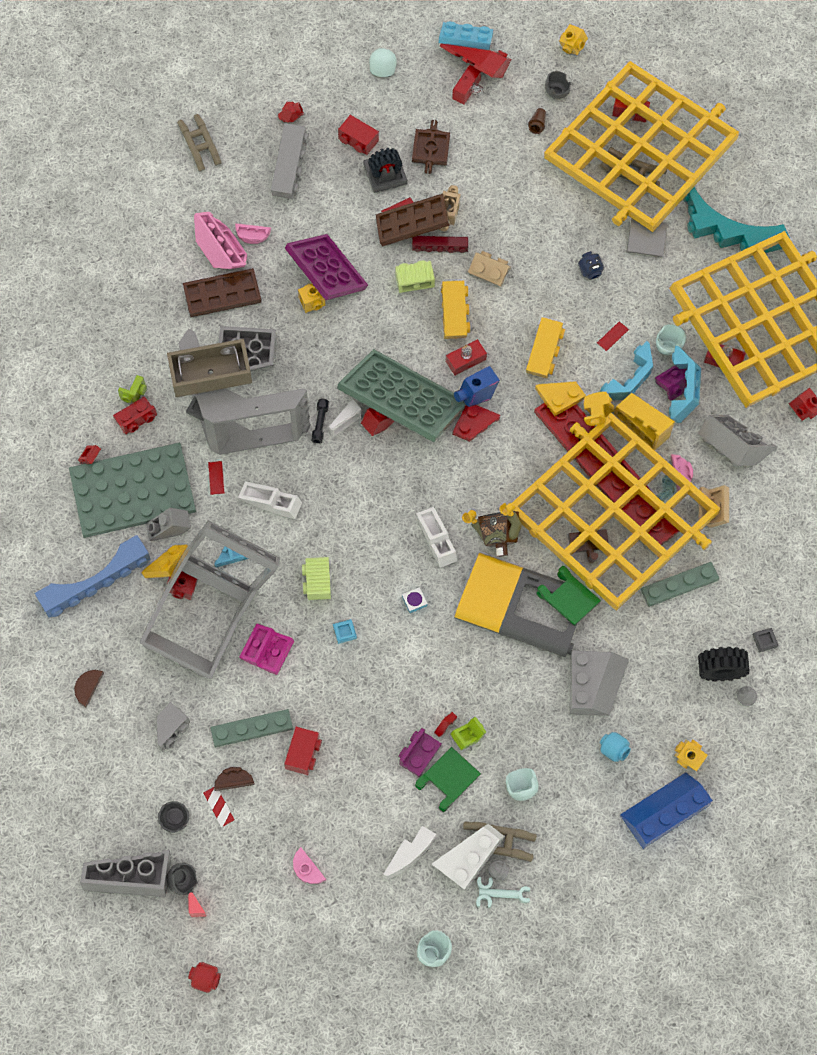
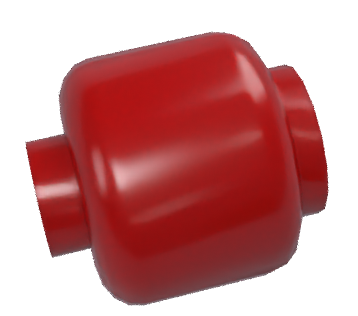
M199 962L196 967L192 966L188 975V979L191 980V987L205 993L216 990L221 978V974L218 973L216 966L204 962Z

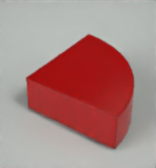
M453 712L447 715L434 733L438 737L445 734L448 726L457 719V715Z

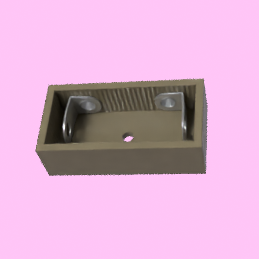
M244 339L167 353L175 397L252 383Z

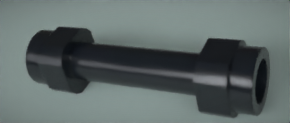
M319 399L317 402L318 415L311 438L313 443L321 444L323 441L324 418L329 408V401L327 399Z

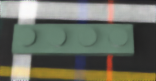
M708 562L642 587L641 592L648 607L719 581V576L712 562Z
M289 709L212 726L210 729L214 747L216 748L293 730Z

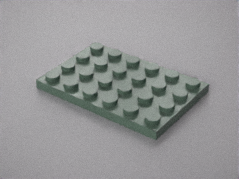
M375 349L357 364L337 386L338 390L432 442L438 439L466 406L464 401L457 402L454 398V393Z
M180 442L99 460L92 464L69 467L83 538L146 524L169 508L186 510L188 514L196 512Z

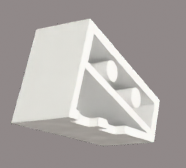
M487 824L437 859L432 865L460 887L466 889L471 885L505 836Z

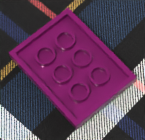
M328 234L290 242L285 246V250L325 300L360 292L368 286Z

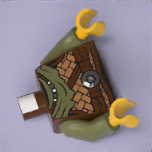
M503 503L499 507L500 512L478 516V519H476L477 514L474 510H470L468 513L465 512L462 515V520L465 523L472 522V527L479 534L485 546L496 547L497 557L508 556L507 545L518 542V535L522 527L519 520V512L513 511L515 509L513 503L508 505Z

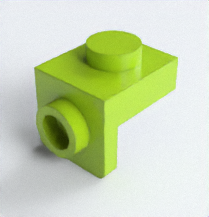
M136 375L130 390L119 387L118 393L122 401L134 403L139 400L141 395L145 394L147 385L145 384L144 377Z
M473 717L467 724L453 730L450 735L459 748L463 750L479 742L486 734V730L479 720Z

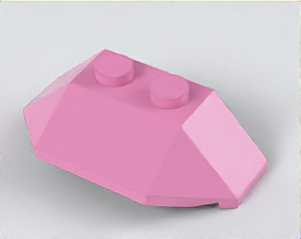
M210 212L195 213L196 242L212 266L224 269L245 267L247 253L231 230L220 220L213 217V214Z

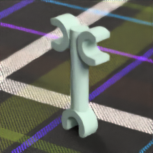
M481 877L477 879V886L479 887V897L476 900L477 907H480V901L484 899L488 902V908H490L492 905L490 897L519 899L522 903L530 902L529 898L522 896L523 892H530L529 887L524 886L520 890L490 889L493 884L492 878H489L488 885H482Z

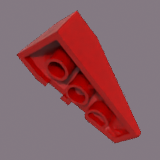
M440 44L441 48L457 57L462 56L464 62L474 65V68L492 78H503L512 60L502 50L497 52Z

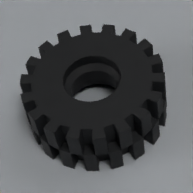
M718 647V649L712 648L710 651L705 650L703 651L704 653L698 655L699 676L707 681H733V679L738 680L749 675L748 652L743 648Z

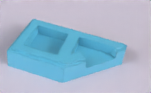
M224 547L214 564L217 568L248 558Z

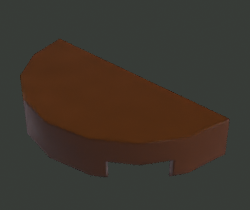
M96 669L87 671L75 683V696L85 708L104 674L103 671Z
M230 767L224 769L217 777L214 791L255 785L252 775L240 767Z

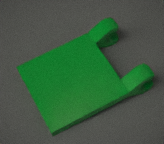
M561 566L558 569L557 576L565 582L552 594L546 586L540 585L537 588L536 595L547 601L575 626L601 600L579 582L565 566Z
M451 747L416 781L415 787L418 790H422L431 781L447 796L439 804V809L445 812L481 773Z

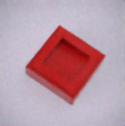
M97 445L86 446L78 461L81 464H92L101 448Z

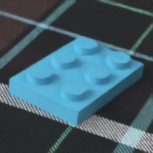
M451 21L443 22L438 43L490 50L494 29L486 26L473 27L471 24L460 25Z

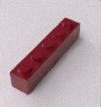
M415 236L412 237V251L468 252V237Z

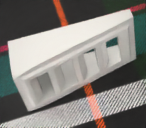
M353 399L329 426L331 437L336 436L361 418V408Z

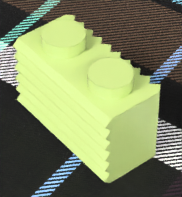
M421 260L414 264L403 263L395 267V277L399 293L435 287V277L431 261Z
M329 557L305 558L306 564H302V576H306V582L303 583V594H307L308 600L331 599Z

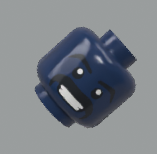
M592 251L584 253L578 262L582 276L589 280L600 277L604 271L600 255L597 253L592 254Z

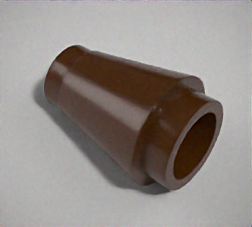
M538 108L528 122L529 131L534 134H540L545 129L546 111L543 108Z

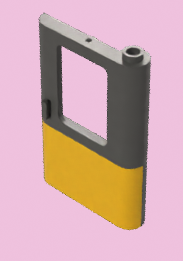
M483 553L478 554L454 617L455 619L566 657L567 654L571 655L574 646L571 640L577 624L574 626L569 622L567 630L561 632L516 616L514 612L525 586L538 588L540 585H544L552 594L564 582Z

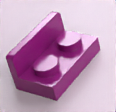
M675 365L655 377L656 384L667 391L670 401L684 394V389L687 388V380L685 378V371L687 369H679Z
M421 728L419 732L415 731L410 738L411 744L408 748L404 747L398 756L400 758L399 765L419 778L442 745V743L425 733L424 728Z

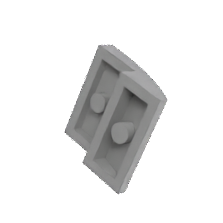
M631 218L627 252L663 257L667 223L662 222L652 232Z

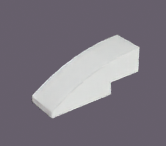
M246 481L238 496L239 500L292 519L296 518L302 505L297 495L283 493L278 488Z
M432 507L416 513L439 568L457 562L456 550L435 508Z
M422 826L412 843L404 839L384 872L383 878L386 880L391 879L417 862L436 839V833Z

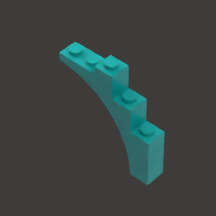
M695 187L683 198V201L688 204V213L690 215L687 228L689 233L693 234L694 239L713 234L714 240L719 244L720 248L740 244V249L743 251L783 231L788 235L784 224L753 226L736 222L721 215L702 199ZM777 244L764 250V252L769 253L781 250L782 248Z

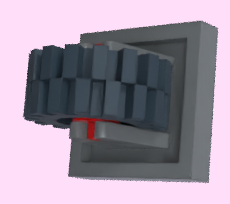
M380 149L381 151H376L375 155H371V158L363 160V165L374 193L407 184L408 180L402 167L403 164L396 149Z

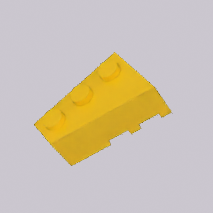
M442 281L444 339L466 338L467 333H470V322H466V315H469V304L465 303V297H468V286H465L464 281Z
M541 317L526 373L547 379L549 374H553L555 367L553 360L554 357H558L560 350L558 344L560 339L563 340L566 330L563 328L562 322Z
M633 393L619 403L614 412L618 419L654 451L670 437L675 421Z

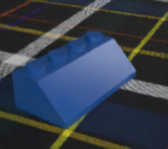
M685 772L620 814V817L644 849L709 807L713 800L701 783Z

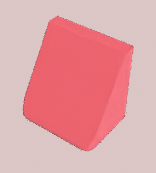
M193 892L189 893L190 916H207Z

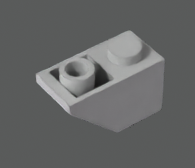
M175 508L167 509L146 523L149 541L179 536L191 529L188 511Z
M171 702L157 716V741L162 752L174 745L175 738L179 734L185 733L190 723L188 716Z

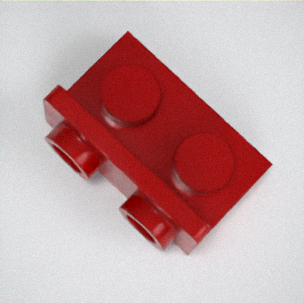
M144 396L114 414L113 418L126 435L137 431L139 426L144 423L152 422L157 416L156 408L153 405L151 406Z

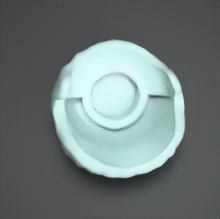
M386 48L376 49L370 56V72L379 77L392 76L397 64L395 54Z
M673 324L665 325L657 334L656 346L658 351L663 355L670 356L675 352V346L683 349L686 342V332L680 326Z
M518 769L506 776V788L513 799L526 801L538 792L539 784L533 769Z
M430 931L421 938L418 944L417 957L419 961L429 967L442 966L451 955V940L442 931Z

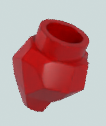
M286 102L282 111L278 114V118L286 123L295 122L300 116L304 115L300 102Z

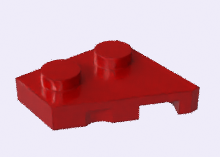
M466 405L452 435L470 442L477 434L488 429V426L492 423L499 421L501 415L478 405L470 407Z

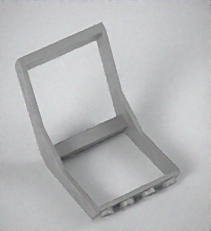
M191 329L186 331L178 343L180 350L200 347L196 333ZM226 388L192 395V398L196 396L204 419L203 421L200 420L209 449L219 455L298 441L303 433L308 432L311 425L309 421V399L307 397V390L304 388L248 399ZM290 411L291 423L249 430L234 422L236 420Z
M208 520L178 561L142 634L140 644L148 650L158 652L166 659L177 662L183 668L195 671L201 677L211 679L238 622L256 592L275 573L279 566L280 557ZM208 537L266 568L249 585L193 556L192 553L202 540ZM181 571L241 601L212 662L150 631Z

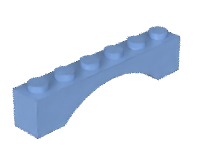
M138 535L120 544L111 562L95 576L73 584L51 583L34 594L48 618L56 617L69 606L74 607L78 605L81 599L95 595L97 590L102 587L111 586L116 579L128 576L135 568L144 567L151 559Z

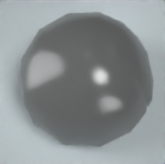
M552 71L548 74L545 81V90L554 99L565 98L570 92L571 82L567 81L565 73Z
M178 801L167 802L158 813V822L162 829L172 833L184 829L190 819L188 809Z
M185 862L173 865L167 874V885L171 891L178 895L192 893L193 888L198 884L195 869L192 865Z

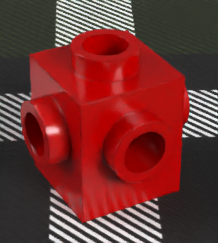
M810 387L788 403L802 421L808 417L812 419L817 415V396Z
M181 571L169 593L177 599L186 598L191 600L198 579Z

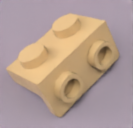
M482 251L481 254L476 252L468 273L502 286L508 270L511 269V266L507 265L508 261L499 257L498 260L492 259V254Z
M723 485L710 490L700 487L699 490L721 508L719 514L706 526L713 528L729 523V487ZM699 504L698 517L700 520L708 511Z

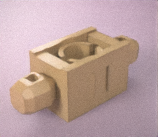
M451 185L447 192L443 190L446 206L451 205V209L448 212L449 223L454 225L459 210L461 194H458L457 186ZM449 226L441 228L440 230L447 231L449 229Z

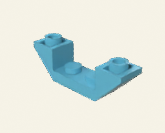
M648 341L642 346L639 345L634 351L635 357L633 362L638 364L639 367L635 371L633 379L629 378L624 386L612 379L609 384L606 382L602 386L600 392H607L612 401L624 400L628 395L636 392L650 376L653 369L650 343Z
M675 346V352L672 354L674 365L679 369H687L685 371L687 388L684 389L686 400H672L669 407V416L676 423H681L699 405L701 367L682 348Z

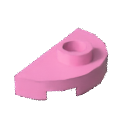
M235 223L238 237L243 242L249 244H258L265 241L271 232V227Z
M671 454L672 466L691 482L693 478L691 463L681 458L680 455ZM676 484V489L679 491L681 488Z
M300 847L293 859V869L297 877L302 882L309 884H320L326 881L323 874Z

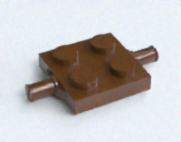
M431 120L430 129H416L412 162L424 163V172L426 174L428 173V168L429 174L432 173V165L447 166L450 132L437 130V120H435V124L434 120Z

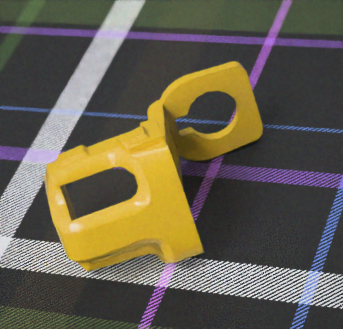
M596 392L584 398V409L591 415L585 417L584 421L589 426L604 424L606 417L615 411V407L611 403L613 402L612 398L607 392Z

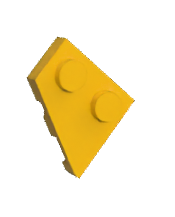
M576 381L535 385V390L554 416L583 401L586 396Z
M173 545L141 572L144 578L171 577L188 545Z

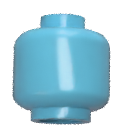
M612 732L609 735L605 734L600 741L601 753L613 762L625 760L631 751L629 741L617 732Z

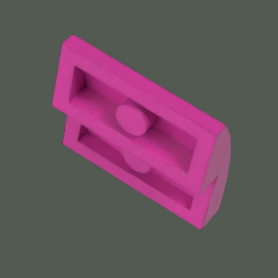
M256 623L239 658L278 675L294 640L291 637L275 632L272 628Z

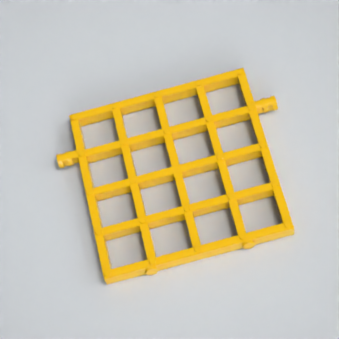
M629 61L611 81L607 82L605 88L567 128L563 129L561 135L544 152V158L621 210L612 218L615 225L620 226L627 219V216H630L654 232L738 139L739 131L719 119L721 113H724L726 110L722 103H717L711 109V112H708ZM630 74L648 85L636 99L618 88ZM655 91L674 102L662 116L644 105ZM610 96L615 99L617 98L628 106L615 121L598 110ZM681 108L700 119L689 133L669 122ZM635 113L654 124L642 138L623 127ZM589 118L607 128L595 143L577 132ZM708 125L726 136L725 140L715 151L696 139ZM661 130L680 141L668 155H665L649 144ZM615 135L633 146L621 160L603 149ZM569 139L587 151L574 165L556 154ZM687 147L706 159L695 173H692L676 162V159ZM641 152L659 163L647 178L629 167ZM594 157H597L613 168L600 183L582 171ZM667 169L686 181L674 196L655 184ZM620 174L639 186L626 201L608 189ZM646 192L666 204L653 219L634 207Z
M785 231L674 282L669 288L683 309L682 312L673 316L674 324L680 326L690 320L745 408L771 395L773 397L781 390L817 373V363L805 369L792 349L793 346L808 340L817 354V326H812L800 307L814 299L817 301V279L807 266L817 260V255L811 250L801 256ZM777 244L781 246L792 263L778 271L764 252V250ZM751 256L754 257L766 275L752 283L748 281L737 264ZM726 268L739 289L723 296L710 275ZM797 271L810 292L795 299L782 278ZM700 281L712 302L696 309L683 288ZM769 284L773 286L784 303L771 311L767 310L756 293V290ZM745 296L758 317L741 324L729 303ZM718 309L731 330L714 337L701 316ZM790 312L803 333L787 340L774 321V318ZM763 324L776 346L760 353L747 332ZM736 337L749 359L732 366L720 345ZM779 353L783 355L794 372V375L778 382L765 361ZM755 366L768 388L751 395L738 374Z
M610 413L606 417L604 424L597 425L589 433L576 422L570 428V432L574 433L581 440L512 503L515 505L513 511L519 512V520L529 530L531 536L541 541L577 574L589 589H593L617 611L691 539L695 540V543L700 545L703 550H706L712 541L707 539L706 535L700 531L719 514L721 508L616 416ZM610 426L629 442L614 457L609 455L594 441ZM586 448L605 464L590 479L585 478L570 464ZM635 449L655 465L640 480L635 478L620 464ZM561 470L580 486L565 502H562L545 486ZM611 471L631 487L615 503L596 487ZM660 472L666 474L681 488L666 503L661 501L646 487ZM536 493L556 509L539 525L520 509ZM587 493L606 510L590 526L571 510ZM637 494L657 510L641 527L621 510ZM687 495L691 496L708 511L692 527L672 510ZM562 516L581 532L565 549L546 533ZM612 517L617 519L632 533L616 550L596 533ZM663 517L684 534L668 550L647 533ZM587 540H590L608 557L592 573L588 572L571 556ZM639 540L659 557L643 574L623 557ZM614 563L634 580L618 598L597 580Z

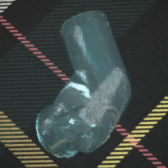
M667 475L662 478L663 491L656 495L663 502L675 492V482Z

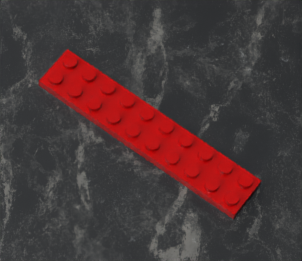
M545 402L534 410V413L567 452L581 440L574 433L570 432V428L576 422L585 428L588 433L596 427L586 424L584 418L587 416L577 404L556 416L552 414ZM603 434L594 440L612 457L618 453ZM587 448L574 459L590 478L605 465ZM625 460L620 463L635 478L641 479ZM613 471L596 485L613 503L631 488ZM639 494L621 509L640 527L657 512ZM663 517L647 533L662 545L680 531Z

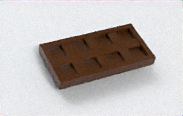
M443 193L375 214L379 241L382 247L450 226Z
M254 268L183 283L190 318L262 303Z

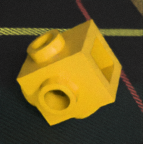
M569 24L565 32L561 34L559 42L565 53L578 55L584 48L588 37L584 29Z
M312 283L298 289V298L305 313L319 310L326 306L325 299Z
M687 739L684 742L680 741L674 750L676 751L674 756L678 758L677 763L685 769L689 766L696 772L708 755L701 750L702 745L693 739L691 742ZM692 751L691 756L687 757V754Z

